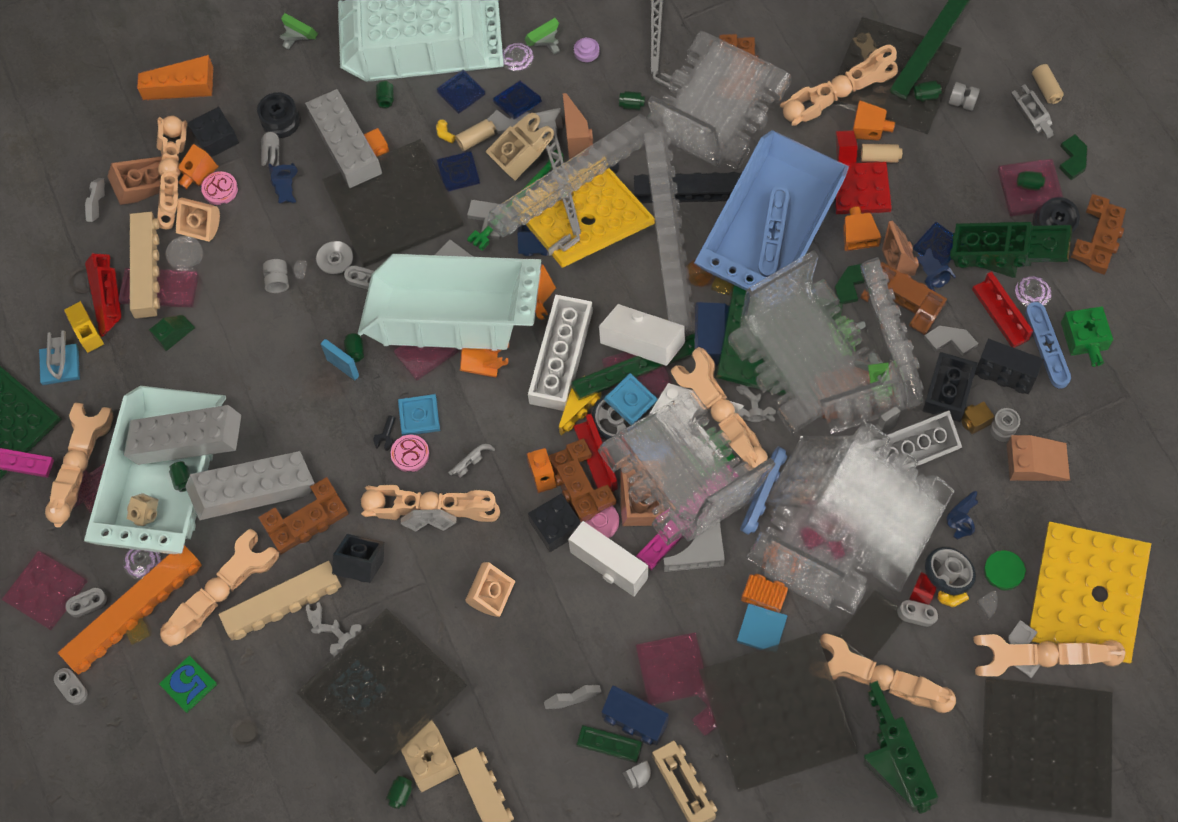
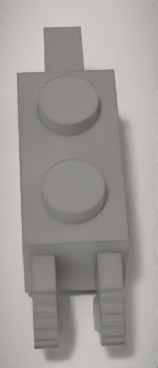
M1025 84L1021 86L1022 91L1025 93L1023 96L1020 97L1018 92L1012 91L1011 93L1017 102L1018 108L1036 134L1042 131L1047 139L1052 137L1054 134L1050 127L1053 125L1050 115L1034 91H1030Z

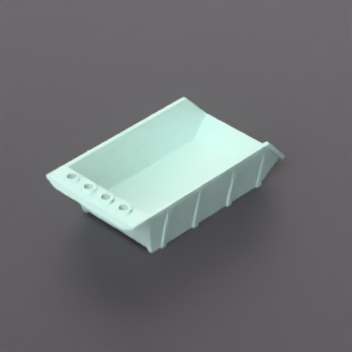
M498 0L338 1L340 68L366 82L504 67Z
M392 254L371 275L358 335L366 334L384 346L405 345L418 346L420 348L428 346L457 349H492V351H497V349L507 350L513 325L533 326L541 260Z
M139 386L124 395L84 539L85 542L168 554L182 553L185 539L191 540L192 532L195 531L197 514L188 492H179V490L174 489L169 474V466L183 461L188 466L190 474L208 471L213 454L138 465L124 456L130 420L222 406L226 400V395ZM143 493L158 499L157 516L154 522L148 523L145 526H138L133 521L126 519L127 507L132 496ZM106 531H109L107 536H103ZM128 534V537L123 538V535ZM144 536H148L147 540L142 541ZM167 538L165 543H161L163 539Z

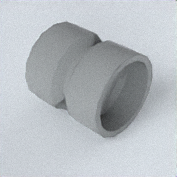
M956 82L949 104L956 107L962 105L963 109L973 111L980 89L972 86L966 88V84Z
M271 259L263 263L266 291L282 293L289 288L288 276L286 275L288 273L287 264L284 260Z
M1010 408L999 410L990 426L993 438L1001 442L1009 441L1011 435H1015L1020 425L1021 419L1019 414Z

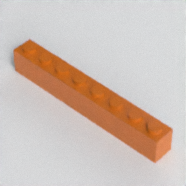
M185 545L181 554H169L63 647L58 654L78 675L81 672L87 671L91 663L97 658L104 656L109 647L118 643L127 631L134 629L144 616L150 615L154 607L164 602L172 591L180 588L190 575L196 574L202 564Z

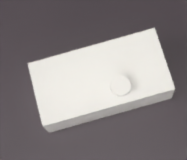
M619 304L599 326L601 344L666 366L685 343L683 325Z
M582 521L568 539L570 553L602 574L608 583H615L632 596H635L647 581V564L586 522Z

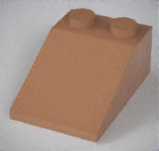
M567 93L563 94L569 159L590 157V149H593L592 129H588L587 120Z
M161 157L111 163L108 179L120 205L136 203L159 193L161 176L159 175L158 166L162 161Z
M889 221L882 247L886 262L890 267L901 273L908 274L910 277L915 276L919 263L917 257L913 256L912 244L910 241H907L906 235L893 221Z
M1011 435L1007 443L1010 481L1070 480L1066 443L1032 435Z
M621 462V516L623 526L662 525L666 518L660 462Z

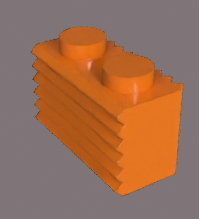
M750 574L741 601L780 613L788 587H785V584L779 581H768L760 574H755L754 576Z

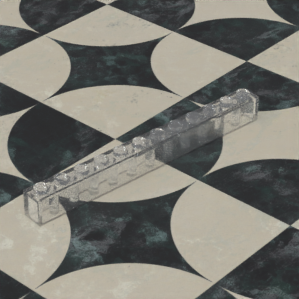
M641 114L489 211L487 225L501 237H505L509 233L512 234L521 225H526L529 220L539 216L547 208L553 207L556 202L565 199L571 192L577 191L582 185L589 183L597 175L603 174L609 167L615 166L621 159L627 158L633 151H637L647 142H651L655 136L656 126Z
M666 127L644 129V145L668 321L683 325L686 337L695 331V319L692 320L691 313H694L693 302H689L691 285H687L686 281L689 278L688 267L684 266V261H687L686 250H682L684 234L680 233L679 227H682L681 216L677 215V211L680 210L679 199L675 200L677 184L673 183L672 177H675V168L670 164V161H673L672 150L668 149V144H671L670 133L666 134Z

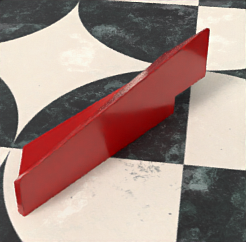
M92 253L85 262L99 334L100 337H103L121 319L115 268H110V255Z

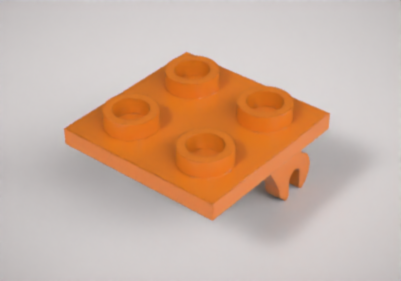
M541 264L535 310L539 320L545 319L542 314L548 315L543 304L556 289L543 264Z
M462 348L460 371L496 378L497 369L503 365H508V358L502 360V357L497 358L498 352L501 351L500 349L492 351V349Z

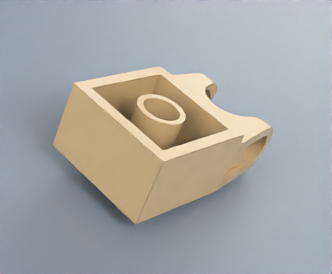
M536 113L526 115L513 127L509 126L486 151L515 181L540 156L554 136V131L549 126L542 127L536 131L540 123V117ZM532 118H535V120L530 125H528L529 121ZM549 131L548 135L545 138H542L543 135Z
M425 709L420 711L422 722L415 731L404 730L399 722L394 724L400 749L421 792L459 774L438 728Z

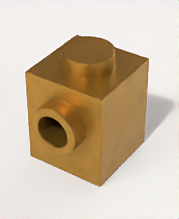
M983 401L976 406H968L964 410L961 422L966 430L974 434L991 425L995 416Z

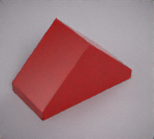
M854 130L836 131L837 161L843 164L856 163L857 141Z
M920 573L909 600L929 605L936 591V586L929 581L925 573Z

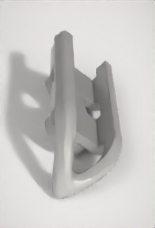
M64 330L61 331V337L52 338L50 332L47 333L46 363L49 372L56 379H61L65 364L66 331ZM51 349H55L54 354H51ZM51 365L60 366L58 374L53 372Z
M482 444L476 447L448 473L450 476L455 474L461 478L468 471L466 467L471 462L475 465L483 458L480 453L481 450L495 451V448L490 444Z

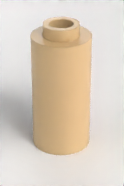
M1043 64L1036 67L1032 71V75L1047 103L1056 104L1060 102L1064 93L1049 66Z
M485 119L455 136V139L464 152L495 135L494 131L496 128L492 121Z
M898 144L861 145V162L898 163V160L902 159V148H899Z

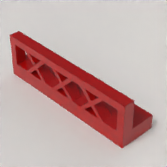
M993 272L987 273L985 280L973 286L972 291L1011 347L1015 348L1028 342L1033 332L1032 328Z
M592 414L586 415V422L574 425V431L578 440L584 438L592 453L591 458L586 459L595 486L598 489L608 485L611 492L618 490L616 476Z

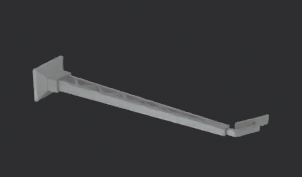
M651 0V74H653V80L669 89L673 85L685 89L684 82L666 73H661V78L670 82V84L656 77L659 69L663 0H658L655 3L654 0Z
M560 108L536 113L540 117V123L536 131L545 126L551 127L554 131V138L550 141L552 145L550 147L547 145L546 151L573 235H576V237L571 240V234L564 236L548 248L549 256L555 250L561 249L566 251L580 240L579 234H581L557 138V129L563 128ZM532 118L529 121V125L535 120V118ZM549 131L546 132L542 138H545L548 135Z

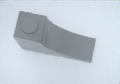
M707 513L699 517V528L693 542L679 554L664 558V572L724 566L725 559L719 515Z

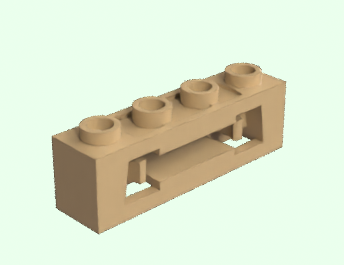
M672 741L652 752L656 765L687 821H713L716 818V806L712 800H707L705 796L707 791L701 781L697 782L694 776L696 771L691 763L687 764L684 758L686 753L681 745L677 746L676 742ZM675 758L680 765L682 776L696 801L690 803V807L695 813L694 815L688 806L689 800L672 771L677 768ZM665 762L668 764L670 771L666 767ZM698 799H699L701 805L703 806L702 809H701V807H700V805H699Z

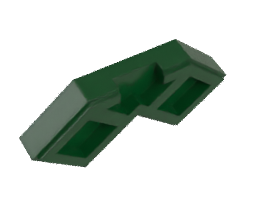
M1076 134L1062 142L1060 146L1071 157L1060 164L1059 167L1070 180H1073L1085 171L1087 162V145Z
M866 263L847 267L834 288L838 303L847 304L858 301L854 285L867 283L871 280Z

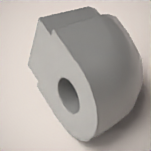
M648 761L623 772L631 789L643 787L650 779L651 774Z

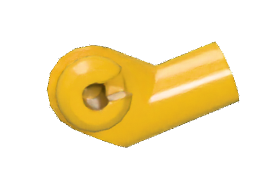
M439 120L436 125L438 137L453 144L455 135L448 132L445 120Z
M941 590L938 592L939 602L950 607H956L969 600L967 593L953 596Z

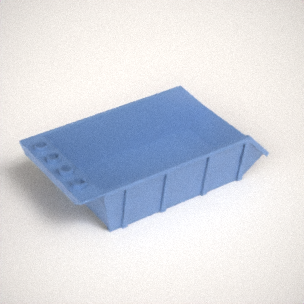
M771 130L759 140L694 264L768 302L780 305L846 177L849 166ZM783 186L789 191V201L777 271L771 277H764L760 274L758 266L770 196L775 187ZM774 223L773 229L769 230L772 233L771 240L773 241L775 234L779 233V231H776V223ZM713 261H718L719 264H718V265H713L712 262H713ZM734 269L736 272L732 274L729 270ZM751 277L753 281L748 282L746 278ZM767 285L770 289L765 290L763 286Z

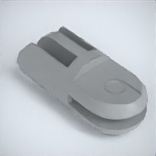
M266 132L261 139L262 166L266 165L268 167V163H271L273 166H279V138L273 132Z

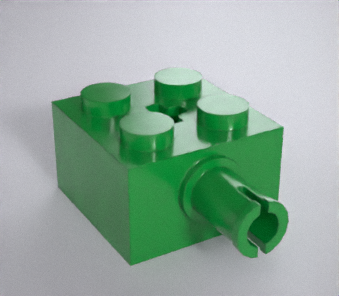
M1103 306L1065 312L1061 326L1070 355L1088 353L1092 367H1096L1095 363H1097V366L1102 365L1104 360L1100 351L1108 350L1113 342Z

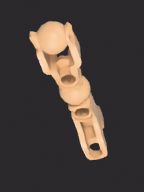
M892 45L880 47L873 51L864 62L854 66L849 72L846 71L845 75L836 76L831 82L827 81V83L813 88L805 87L793 94L791 99L780 104V107L783 108L785 119L792 122V126H796L802 121L807 122L819 117L824 108L830 106L834 101H838V97H846L851 91L855 92L874 82L881 83L893 78L898 73V66L894 62L897 57L896 49ZM886 52L892 53L885 58L883 57ZM890 67L893 68V70L886 71V68ZM810 100L814 105L805 110L802 103Z
M167 116L164 119L159 117L157 120V149L161 150L162 160L158 166L161 178L157 219L159 227L162 229H171L174 225L178 201V177L181 173L178 169L180 165L178 162L179 153L184 151L187 122L186 120L182 122L176 116ZM163 133L170 138H176L180 135V139H177L176 143L172 141L167 142V138L163 137ZM169 216L170 221L165 223L161 217Z
M701 347L696 348L692 353L696 362L694 371L689 373L685 367L676 365L671 369L672 375L680 386L692 388L706 408L711 409L712 418L719 422L718 425L728 439L729 445L743 459L745 466L753 471L763 469L768 465L766 451L761 447L755 433L750 430L739 414L735 413L734 405L729 400H726L727 396L714 378L715 363L705 349Z
M74 403L69 417L74 431L68 446L69 452L63 457V464L52 485L50 502L45 508L46 518L54 523L55 527H61L70 517L71 511L77 502L83 471L88 466V459L93 451L95 442L99 437L108 433L113 421L112 408L103 407L99 414L94 417L85 416L86 412L82 403Z
M379 485L378 487L366 486L365 489L367 491L361 498V506L364 510L361 515L364 517L377 516L382 519L397 520L401 515H407L413 510L441 509L455 517H466L483 522L496 521L500 516L499 506L496 504L494 494L490 491L473 490L468 493H446L444 495L443 493L438 495L430 491L422 495L421 492L416 494L412 491L400 490L397 485ZM385 496L396 497L393 508H384ZM487 497L490 498V501H485L483 499ZM410 501H415L413 505L408 506ZM454 502L453 506L446 507L448 503ZM492 509L495 510L494 514L487 515L485 513V511H491Z
M252 529L247 530L236 540L234 556L216 573L217 577L208 580L204 590L201 588L188 601L182 603L170 617L169 621L163 624L160 630L162 641L170 647L182 643L185 638L202 626L205 619L218 606L216 602L225 600L230 590L233 592L251 574L268 571L278 560L279 552L273 547H269L262 553L252 552L253 547L258 542V535Z
M830 634L821 635L820 645L832 653V660L827 663L814 661L809 666V671L812 675L826 681H833L839 677H846L867 685L870 682L878 681L881 690H889V693L910 701L914 705L932 708L939 713L949 712L956 705L955 694L949 688L941 687L924 677H917L899 670L894 672L888 665L876 666L877 662L852 653L842 638Z
M995 634L976 635L973 637V642L976 645L988 646L994 655L993 661L989 665L976 667L975 675L1000 676L1009 666L1039 664L1042 667L1049 668L1054 667L1056 664H1092L1102 662L1107 666L1113 667L1121 664L1125 658V649L1116 640H1107L1101 645L1091 643L1055 644L1050 641H1044L1037 645L1008 644L1002 637Z

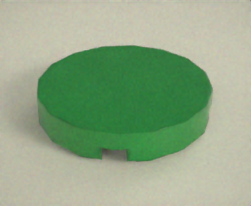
M1006 550L996 551L991 554L984 566L985 578L989 584L1004 591L1012 590L1019 586L1024 579L1026 571L1021 558L1015 553Z

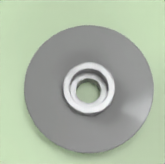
M332 241L324 244L318 250L316 261L323 272L339 274L350 267L353 261V253L347 244L340 241Z

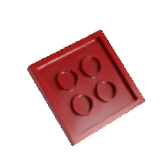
M846 163L845 165L849 166L835 197L836 214H850L849 210L853 207H860L861 213L891 212L887 163Z

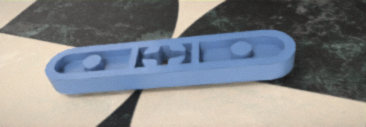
M783 186L775 187L770 196L758 266L760 274L764 277H771L777 271L789 201V191ZM774 223H776V231H779V233L775 234L773 241L771 240L772 233L769 230H772Z
M1032 302L1027 306L1025 315L1033 330L1032 334L1041 358L1044 359L1043 363L1050 382L1056 388H1065L1071 380V374L1047 311L1041 303ZM1046 341L1048 342V344H1052L1050 349L1048 348V346H1044Z
M779 446L773 451L742 522L740 530L747 535L756 531L759 525L757 520L765 511L766 505L764 504L771 487L780 476V466L787 459L786 450Z

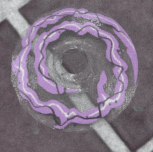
M519 42L511 43L503 49L504 68L508 71L522 72L533 64L534 53L528 45Z
M1035 275L1021 278L1016 283L1014 289L1016 299L1024 307H1027L1032 302H1039L1046 306L1052 297V289L1049 283L1042 277Z
M129 549L123 559V568L128 576L141 580L162 561V554L160 552ZM143 556V560L139 562L138 559Z

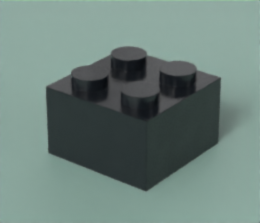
M219 107L187 122L198 145L211 158L239 144L233 128Z
M562 493L528 513L529 522L549 552L567 543L570 536L581 524V521Z
M346 534L333 553L332 574L342 578L370 583L384 562L385 542Z

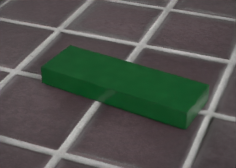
M582 725L576 745L577 747L637 763L642 741Z

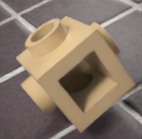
M143 493L132 496L127 507L126 519L133 521L138 526H145L148 523L154 522L157 516L159 500Z

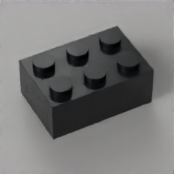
M988 338L976 367L975 375L984 380L994 381L1000 386L1015 389L1018 393L1029 395L1044 359Z
M940 352L922 411L930 414L950 411L952 420L960 422L964 414L978 362Z

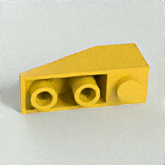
M81 301L64 310L75 334L87 353L104 345Z
M571 388L559 424L560 435L571 431L575 423L588 414V410L595 406L596 402L602 397L601 392L578 400L573 388Z

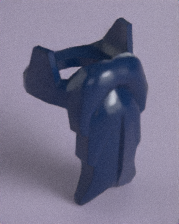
M268 163L271 176L270 182L275 188V193L278 195V203L287 201L296 203V199L292 195L293 189L291 186L292 178L298 172L295 164L273 166L271 163Z
M930 248L926 250L924 256H917L918 263L924 267L923 271L928 275L924 282L931 290L935 291L933 287L941 288L950 281V275L954 279L956 278L948 265H941L939 260L934 258Z
M977 491L966 496L946 517L947 525L957 529L953 536L957 540L964 536H971L975 531L973 520L966 514L978 503V500H976ZM963 523L969 524L970 528L966 527Z

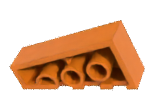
M209 55L138 74L137 88L143 100L212 96L213 65Z

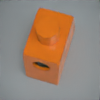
M859 100L853 130L856 139L880 140L883 131L893 133L895 122L885 120L887 112L885 109Z
M193 144L178 167L183 174L178 184L185 189L192 182L201 186L204 179L219 166L206 151Z
M860 207L851 208L849 210L850 215L846 216L844 220V250L850 251L879 247L881 234L872 214H861Z
M546 448L527 453V461L537 492L541 493L557 488ZM545 476L548 477L547 480H544V481L541 480V478H543V477H545Z

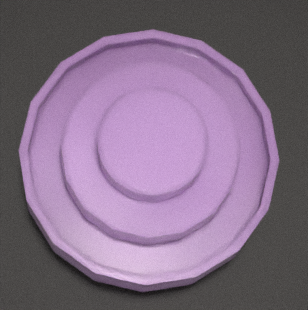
M592 38L578 40L574 45L575 57L582 62L595 60L599 55V45L596 40Z

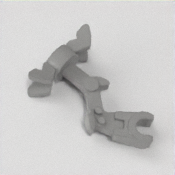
M741 384L740 387L736 386V390L751 401L752 409L747 411L742 408L737 412L743 420L760 422L768 419L772 422L775 421L773 415L776 414V411L773 408L767 407L765 410L758 408V402L761 399L760 393L755 396L748 389V386Z
M317 603V609L311 611L309 604L306 605L308 619L313 626L311 629L312 633L331 632L339 639L338 643L331 644L330 653L334 655L335 660L340 657L339 653L344 652L353 645L358 635L363 636L365 634V631L361 630L362 626L359 624L351 625L350 633L347 632L345 634L339 629L340 626L337 620H334L333 625L321 624L322 606L320 603Z

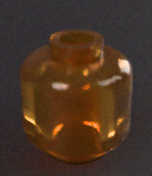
M695 260L691 261L686 267V274L690 283L699 287L707 285L712 278V274L694 264Z

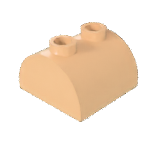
M179 198L177 203L176 233L208 242L211 241L219 226V208L191 199Z
M483 562L466 597V602L478 611L500 617L515 581L491 563Z

